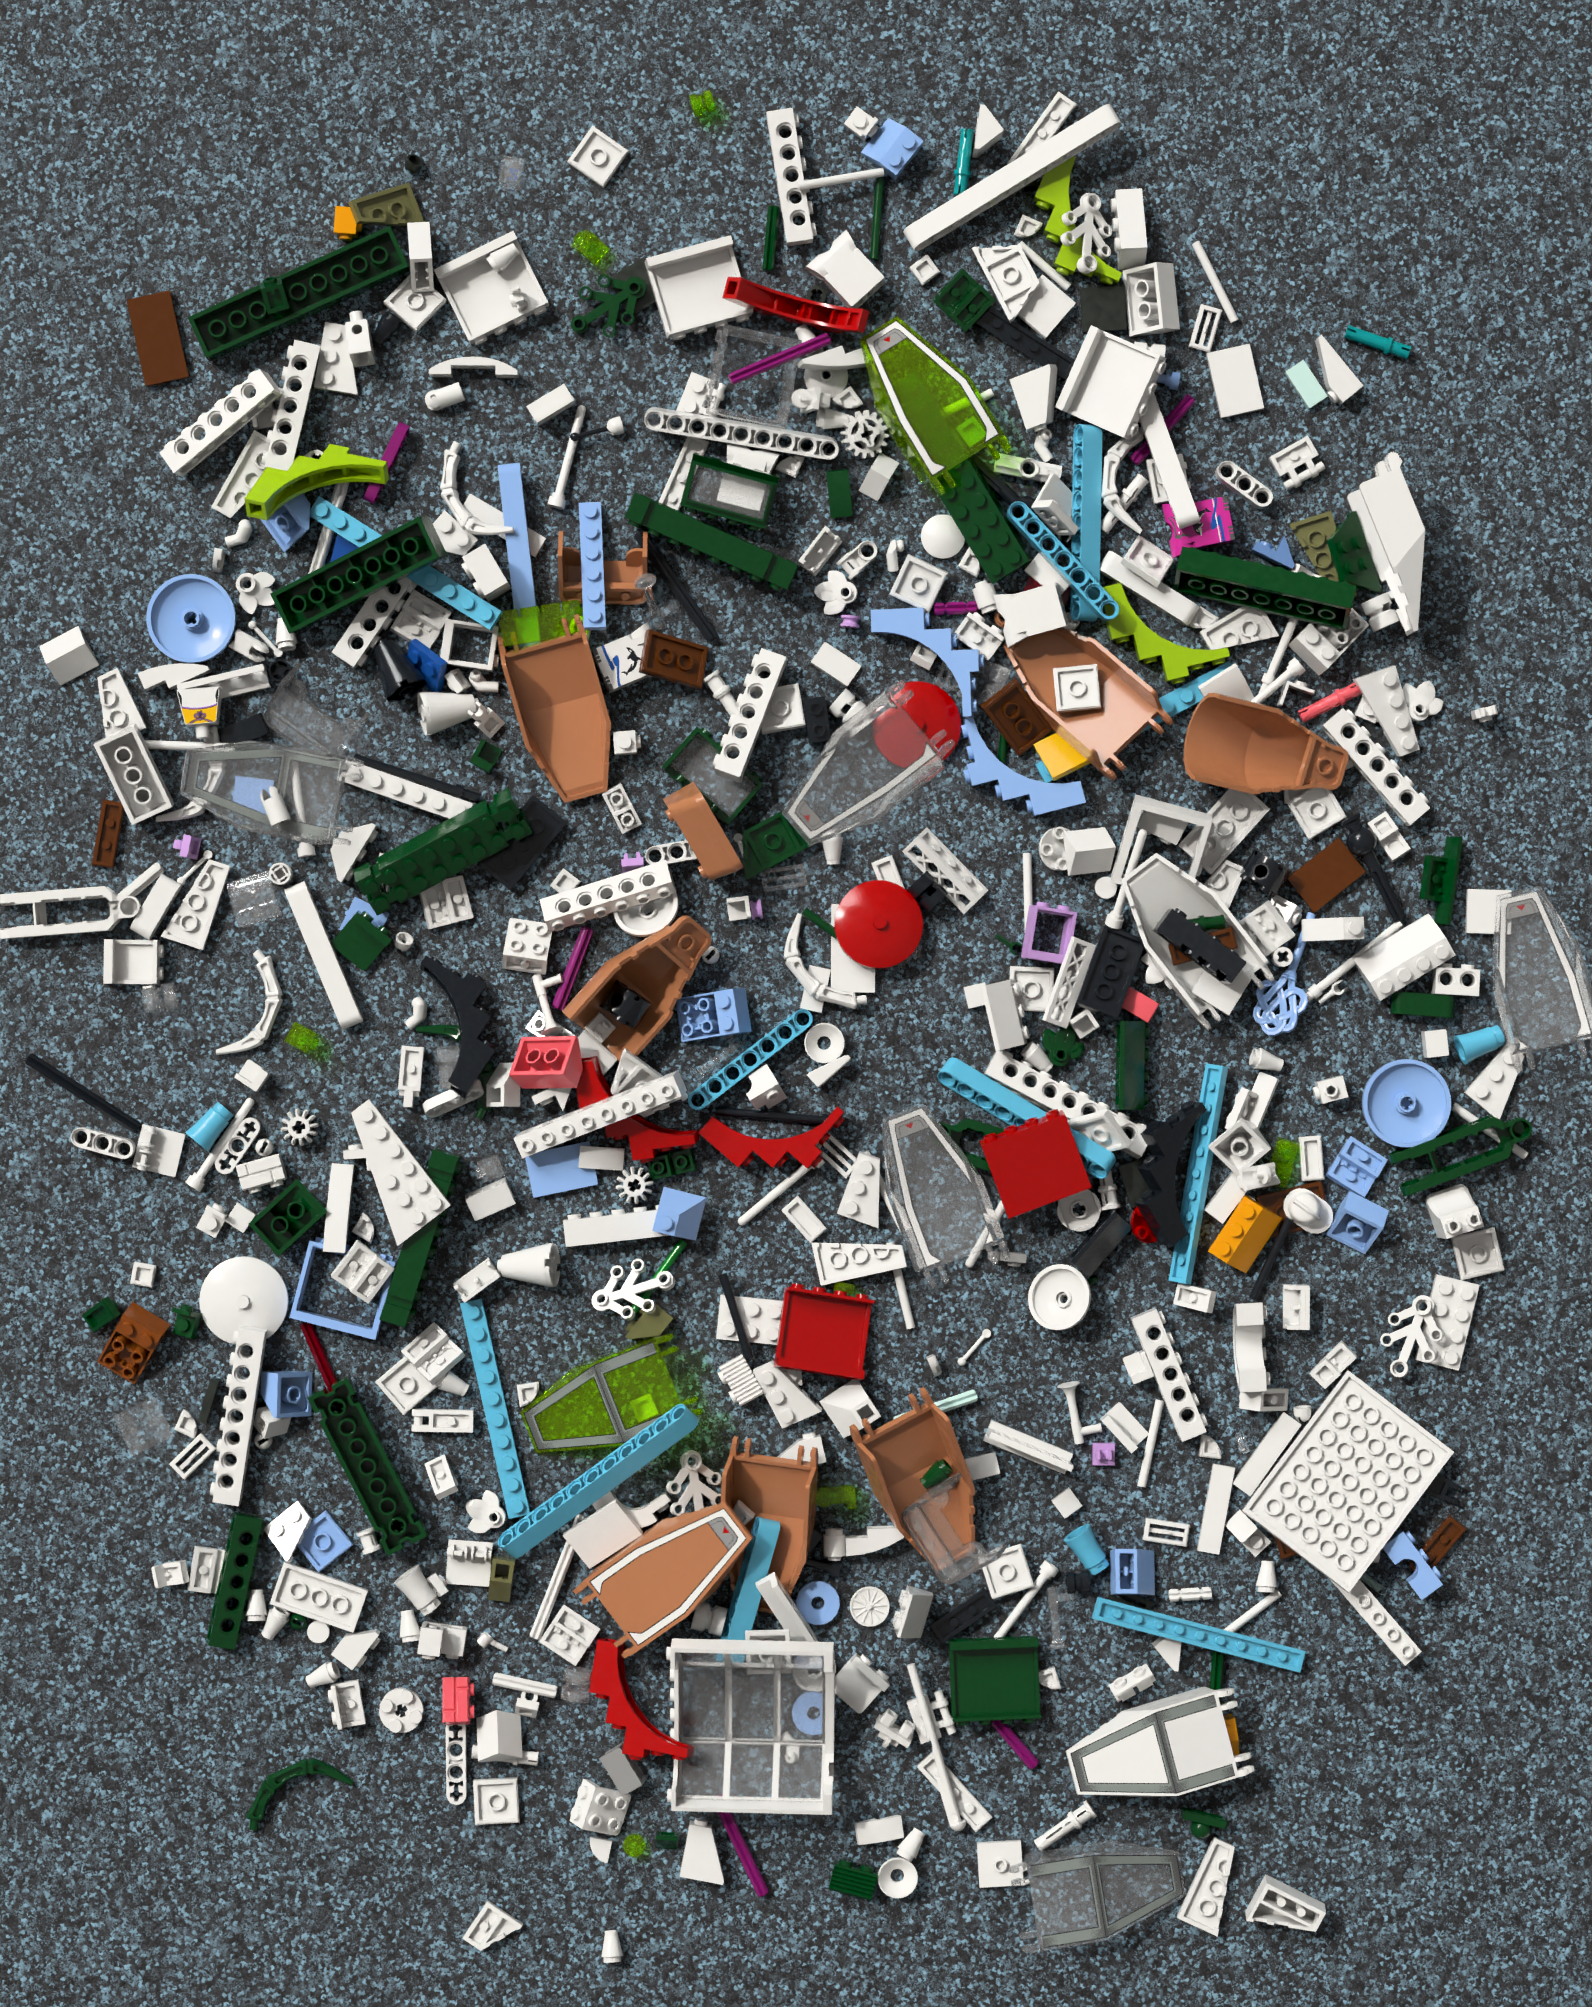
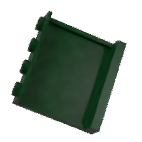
M1037 1636L948 1640L951 1718L953 1722H957V1725H970V1721H979V1724L986 1725L992 1724V1720H1001V1723L1009 1724L1014 1723V1719H1023V1722L1031 1723L1036 1722V1718H1042L1040 1713L1039 1643Z

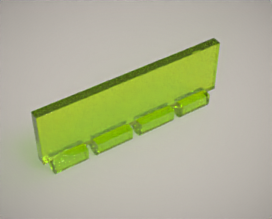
M578 600L562 602V610L559 602L541 605L542 614H540L538 606L520 608L521 617H519L517 609L502 611V620H499L503 645L507 647L564 636L566 634L562 618L568 620L570 634L579 632L574 621V615L579 614L583 623V607L579 608Z

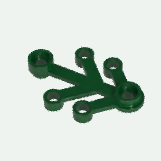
M606 274L600 275L597 279L598 285L602 288L610 286L621 289L622 291L616 295L593 291L587 286L582 287L579 290L580 298L586 301L592 299L604 303L585 316H575L571 321L572 330L578 334L586 333L591 322L609 311L607 324L604 325L602 332L608 338L614 337L617 333L616 322L620 303L627 298L626 312L621 315V321L627 326L632 325L635 322L634 312L637 299L641 298L646 292V284L639 277H630L627 281L610 278ZM604 277L608 278L606 285L601 284V279ZM638 284V290L635 292L631 291V286ZM588 289L590 292L589 296L583 297V291ZM629 314L632 320L627 323L624 317ZM578 320H582L583 326L581 328L576 327V322ZM608 327L613 328V333L610 335L606 334Z

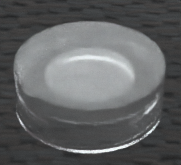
M1244 1431L1237 1432L1235 1436L1241 1453L1250 1452L1251 1450Z

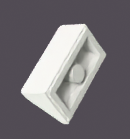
M1040 553L1036 555L1024 570L1041 586L1058 583L1061 595L1069 587Z
M584 1030L578 1037L581 1058L597 1056L604 1076L617 1061V1057Z

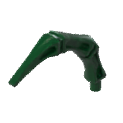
M440 1024L416 1027L418 1033L446 1036L454 1042L460 1043L458 1025ZM492 1061L489 1062L479 1077L484 1094L476 1101V1105L479 1108L475 1117L481 1120L484 1119L487 1110L490 1112L493 1110V1107H486V1084L495 1071L493 1070L494 1064Z
M302 1759L268 1775L267 1779L262 1781L257 1796L246 1814V1818L250 1819L249 1829L258 1830L259 1820H263L267 1806L277 1792V1789L293 1778L307 1776V1774L312 1776L319 1774L350 1786L354 1781L336 1768L318 1759Z

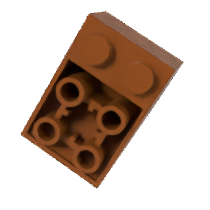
M132 1302L120 1318L97 1362L135 1385L171 1324Z

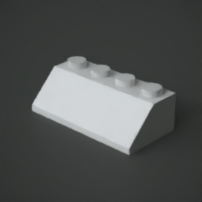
M1426 914L1353 958L1372 995L1381 1001L1456 955L1435 921L1429 914Z

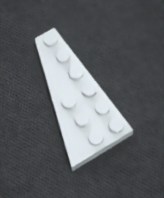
M368 1099L351 1114L397 1246H399L451 1204L371 1100Z

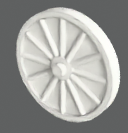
M872 1586L863 1587L852 1596L850 1612L859 1624L867 1627L876 1626L882 1623L888 1616L889 1600L886 1594L879 1588Z

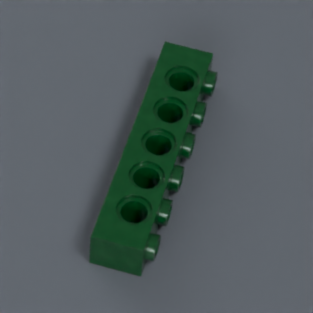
M233 1511L206 1637V1643L209 1646L235 1650L236 1644L240 1643V1623L244 1622L246 1617L244 1604L245 1601L249 1600L251 1588L248 1587L249 1581L255 1575L253 1562L254 1558L259 1555L260 1544H258L259 1536L263 1535L265 1523L262 1522L263 1519L260 1516ZM250 1533L251 1538L248 1542L243 1543L240 1541L242 1534ZM241 1554L246 1555L244 1563L236 1564L237 1556ZM235 1576H240L242 1578L241 1583L237 1586H232L231 1580ZM230 1598L237 1599V1603L234 1607L226 1606V1603ZM225 1620H232L230 1628H222V1623Z

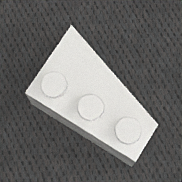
M1142 188L1115 190V198L1111 199V212H1115L1112 226L1113 232L1116 231L1114 249L1117 251L1118 270L1145 265L1147 254V237Z
M1265 1874L1245 1914L1246 1921L1266 1922L1269 1925L1279 1924L1288 1926V1928L1316 1932L1326 1914L1324 1903Z

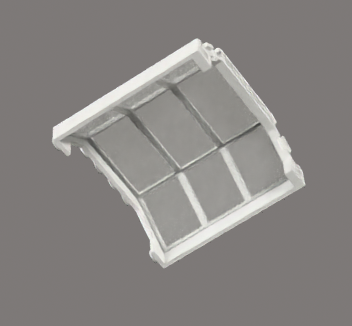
M672 1638L671 1647L666 1649V1660H670V1681H674V1688H670V1701H674V1708L670 1709V1722H674V1728H671L670 1737L679 1742L694 1746L693 1755L685 1758V1760L674 1759L672 1789L667 1791V1802H671V1811L832 1815L834 1764L830 1763H834L835 1748L834 1642Z

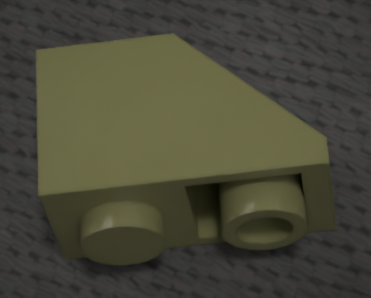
M653 1301L656 1305L655 1311L647 1314L641 1308L639 1319L637 1321L632 1320L625 1328L628 1332L625 1337L627 1339L660 1336L674 1316ZM647 1304L645 1309H650L652 1304Z
M494 1555L489 1581V1600L510 1602L516 1558Z

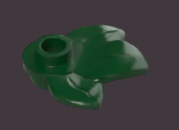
M1068 1025L1067 1029H1060L1057 1034L1047 1028L1043 1032L1042 1045L1049 1052V1060L1054 1066L1063 1067L1070 1060L1080 1057L1083 1052L1084 1044L1075 1042L1076 1035L1071 1025ZM1057 1052L1063 1054V1059L1057 1057Z

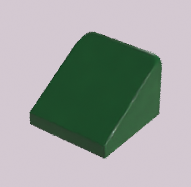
M656 1832V1848L677 1849V1833Z

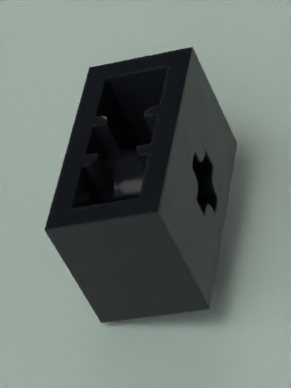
M825 696L803 699L809 745L831 742Z

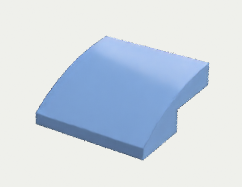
M1350 1136L1325 1176L1348 1191L1365 1198L1388 1159Z

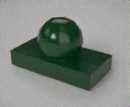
M107 1296L82 1314V1317L95 1333L120 1315L119 1306Z
M1182 1807L1180 1815L1182 1819L1193 1821L1190 1831L1197 1839L1207 1838L1212 1832V1826L1226 1829L1227 1820L1224 1816Z

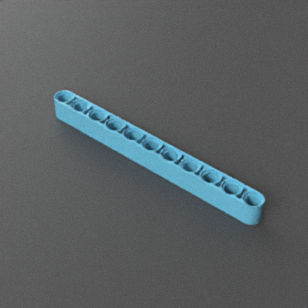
M684 1404L676 1405L503 1532L498 1539L499 1547L513 1558L521 1557L693 1431L698 1425L699 1418Z

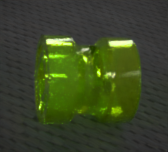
M710 89L703 91L700 95H689L694 117L700 116L706 111L709 113L716 111Z

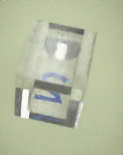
M503 155L498 180L499 186H503V190L515 192L516 189L521 190L526 167L525 159Z

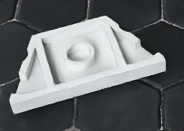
M1009 245L1008 247L992 246V248L973 247L972 250L1009 322H1013L1040 286V282L1020 245Z
M625 1048L613 1080L611 1093L612 1095L619 1094L663 1075ZM685 1092L679 1098L655 1106L638 1114H640L643 1117H647L651 1114H654V1112L657 1110H663L670 1107L669 1104L677 1100L682 1099V1101H685L688 1098V1095Z

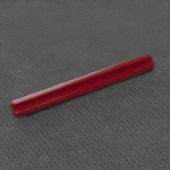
M304 1322L300 1325V1328L327 1389L330 1391L332 1390L331 1385L337 1381V1378L313 1324ZM335 1401L336 1409L338 1408L342 1411L343 1404Z

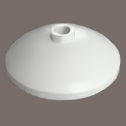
M673 893L668 897L657 898L646 904L628 907L624 911H616L613 914L618 926L624 932L637 937H648L673 922L678 912L679 901L677 894Z
M1064 1264L1052 1265L1043 1269L1034 1278L1028 1294L1029 1309L1034 1319L1043 1327L1056 1331L1066 1330L1077 1325L1086 1315L1091 1301V1290L1085 1276L1076 1268ZM1065 1296L1068 1297L1066 1303L1063 1302Z

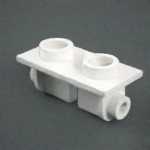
M1146 1663L1136 1667L1127 1675L1117 1678L1108 1686L1117 1702L1121 1700L1124 1702L1136 1695L1134 1687L1137 1686L1141 1692L1154 1685L1153 1682L1156 1679Z

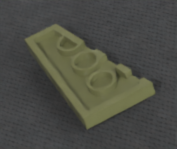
M1328 511L1289 524L1318 574L1329 580L1340 582L1327 544V539L1336 530L1332 512Z

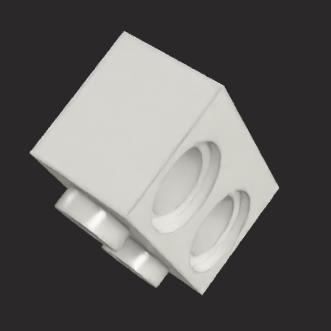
M1442 963L1439 967L1433 969L1431 994L1479 996L1480 970L1474 969V965L1461 964L1460 969L1452 968V964ZM1443 973H1447L1450 976V982L1447 985H1443L1440 982V976ZM1465 974H1469L1472 978V983L1468 987L1462 983V977Z

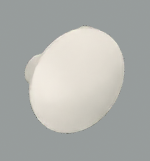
M936 515L930 518L923 526L921 532V541L924 549L935 558H950L956 555L964 545L965 538L950 515Z
M1064 827L1049 829L1043 834L1039 843V854L1042 861L1047 867L1056 871L1067 870L1063 832L1070 830Z

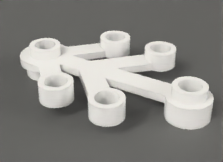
M1095 193L1082 195L1080 206L1062 215L1063 223L1066 226H1070L1076 223L1079 216L1084 214V222L1072 231L1065 232L1060 238L1064 246H1070L1075 243L1076 238L1083 234L1082 257L1077 262V268L1084 274H1088L1097 268V261L1091 255L1092 239L1097 246L1096 255L1100 259H1105L1111 254L1110 247L1105 244L1103 239L1112 235V228L1106 223L1099 212L1101 200ZM1093 218L1099 226L1098 229L1093 224Z
M635 1259L631 1263L632 1271L622 1288L613 1292L618 1281L625 1277V1270L621 1266L616 1265L610 1271L611 1278L605 1288L596 1291L592 1296V1305L598 1311L610 1309L620 1314L625 1320L630 1321L635 1317V1311L632 1307H623L615 1301L625 1299L642 1308L645 1313L651 1314L656 1309L655 1303L651 1299L644 1300L636 1294L658 1287L664 1291L671 1290L675 1285V1278L670 1272L663 1271L655 1279L634 1285L639 1275L646 1269V1264L641 1259ZM638 1263H642L640 1269H635ZM621 1270L620 1275L615 1276V1272ZM666 1276L668 1278L667 1281L662 1283L661 1279ZM605 1297V1301L599 1303V1299ZM651 1303V1308L646 1310V1305ZM627 1310H631L629 1316H625Z
M1418 1296L1414 1299L1412 1307L1399 1313H1391L1388 1316V1322L1392 1326H1398L1402 1320L1414 1316L1412 1324L1390 1334L1385 1333L1380 1338L1383 1346L1390 1347L1395 1341L1407 1336L1399 1359L1393 1361L1390 1366L1391 1373L1396 1377H1404L1408 1374L1409 1366L1407 1362L1415 1340H1417L1422 1351V1359L1425 1362H1433L1436 1358L1435 1352L1430 1349L1421 1330V1324L1424 1319L1430 1330V1339L1435 1342L1443 1339L1444 1334L1442 1330L1438 1329L1432 1316L1434 1302L1428 1296ZM1423 1302L1427 1304L1425 1311L1420 1309V1304ZM1397 1315L1399 1317V1321L1394 1324L1392 1323L1391 1318L1392 1316ZM1439 1331L1440 1338L1434 1339L1433 1332ZM1385 1336H1390L1391 1342L1389 1344L1384 1343ZM1430 1351L1433 1356L1432 1359L1427 1360L1425 1353ZM1399 1364H1402L1404 1366V1371L1402 1373H1399L1396 1370Z
M685 1451L680 1459L682 1468L675 1479L669 1481L666 1485V1489L670 1494H678L681 1491V1484L689 1474L690 1483L678 1502L670 1506V1512L674 1516H680L685 1512V1507L691 1497H693L695 1511L704 1508L702 1494L710 1499L712 1505H716L715 1499L717 1496L720 1497L721 1503V1494H717L699 1481L698 1472L706 1477L710 1485L720 1484L722 1480L721 1475L702 1464L701 1455L697 1451ZM689 1457L693 1459L691 1465L688 1464ZM715 1474L717 1479L715 1482H712L711 1478ZM675 1483L676 1490L672 1491L671 1486ZM677 1505L680 1506L679 1513H676L675 1507Z

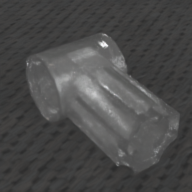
M459 1045L437 1046L440 1089H449L446 1086L457 1064L460 1051Z

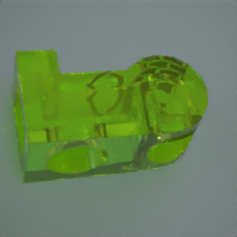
M855 1484L820 1487L817 1490L816 1503L823 1508L829 1507L832 1504L847 1503V1509H856Z

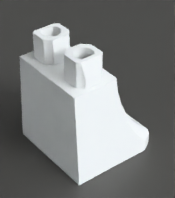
M1458 1184L1430 1193L1426 1197V1205L1437 1238L1449 1239L1484 1227L1479 1209L1465 1185Z

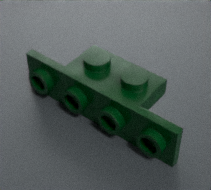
M1446 836L1443 857L1425 855L1419 899L1437 902L1434 919L1436 924H1451L1460 854L1462 852V837Z

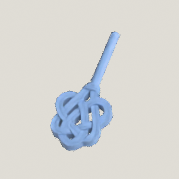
M1308 912L1305 919H1315L1316 915ZM1302 930L1293 952V960L1289 964L1288 969L1283 972L1278 981L1273 980L1270 982L1269 980L1262 981L1264 988L1260 990L1257 987L1256 996L1258 1003L1254 1007L1253 1017L1256 1023L1260 1024L1263 1032L1269 1037L1277 1036L1282 1032L1289 1033L1293 1031L1298 1024V1016L1306 1010L1309 1004L1306 993L1296 987V970L1307 942L1302 941ZM1288 982V989L1284 991L1283 987ZM1267 988H1270L1269 991L1264 995L1265 990ZM1276 995H1278V996L1268 1005V1003H1269ZM1297 996H1299V997L1301 998V1002H1300V1004H1299L1298 1006H1297ZM1288 998H1289V1005H1290V1010H1289V1011H1288V1006H1287V999H1288ZM1280 1006V1014L1275 1015L1274 1011ZM1274 1024V1028H1269L1268 1025Z

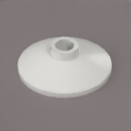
M805 369V385L807 389L814 386L821 387V393L831 394V398H833L845 389L848 381L847 370ZM829 372L830 378L824 379L822 373Z

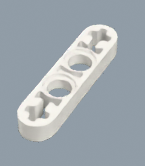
M446 1725V1796L451 1804L459 1805L464 1802L467 1796L466 1725H458L462 1726V1729L458 1731V1738L463 1737V1740L454 1739L451 1741L449 1737L454 1738V1730L450 1729V1726L453 1725ZM453 1744H459L462 1747L463 1751L460 1755L455 1756L451 1754L450 1747ZM453 1766H459L463 1774L459 1778H454L450 1774V1769ZM450 1781L454 1783L463 1781V1784L458 1785V1791L463 1793L458 1800L455 1799V1796L451 1795L455 1790V1784L450 1785Z

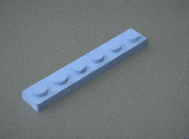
M601 502L579 503L584 631L606 630Z

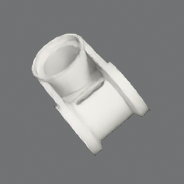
M864 541L843 556L836 564L841 566L849 575V580H852L877 557V546L872 541ZM864 546H871L874 549L873 555L864 557L861 553Z

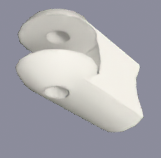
M459 382L438 390H431L425 396L427 407L434 411L465 401Z
M237 629L233 642L228 646L254 662L265 661V658L255 651L269 653V648L265 643L240 629Z
M270 786V795L263 789L260 799L271 827H275L281 821L291 820V817L279 789Z

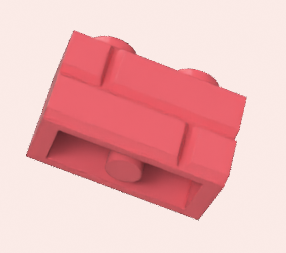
M469 1677L443 1678L444 1725L470 1724L471 1718H475V1707L470 1705V1696L475 1695L474 1683H470Z

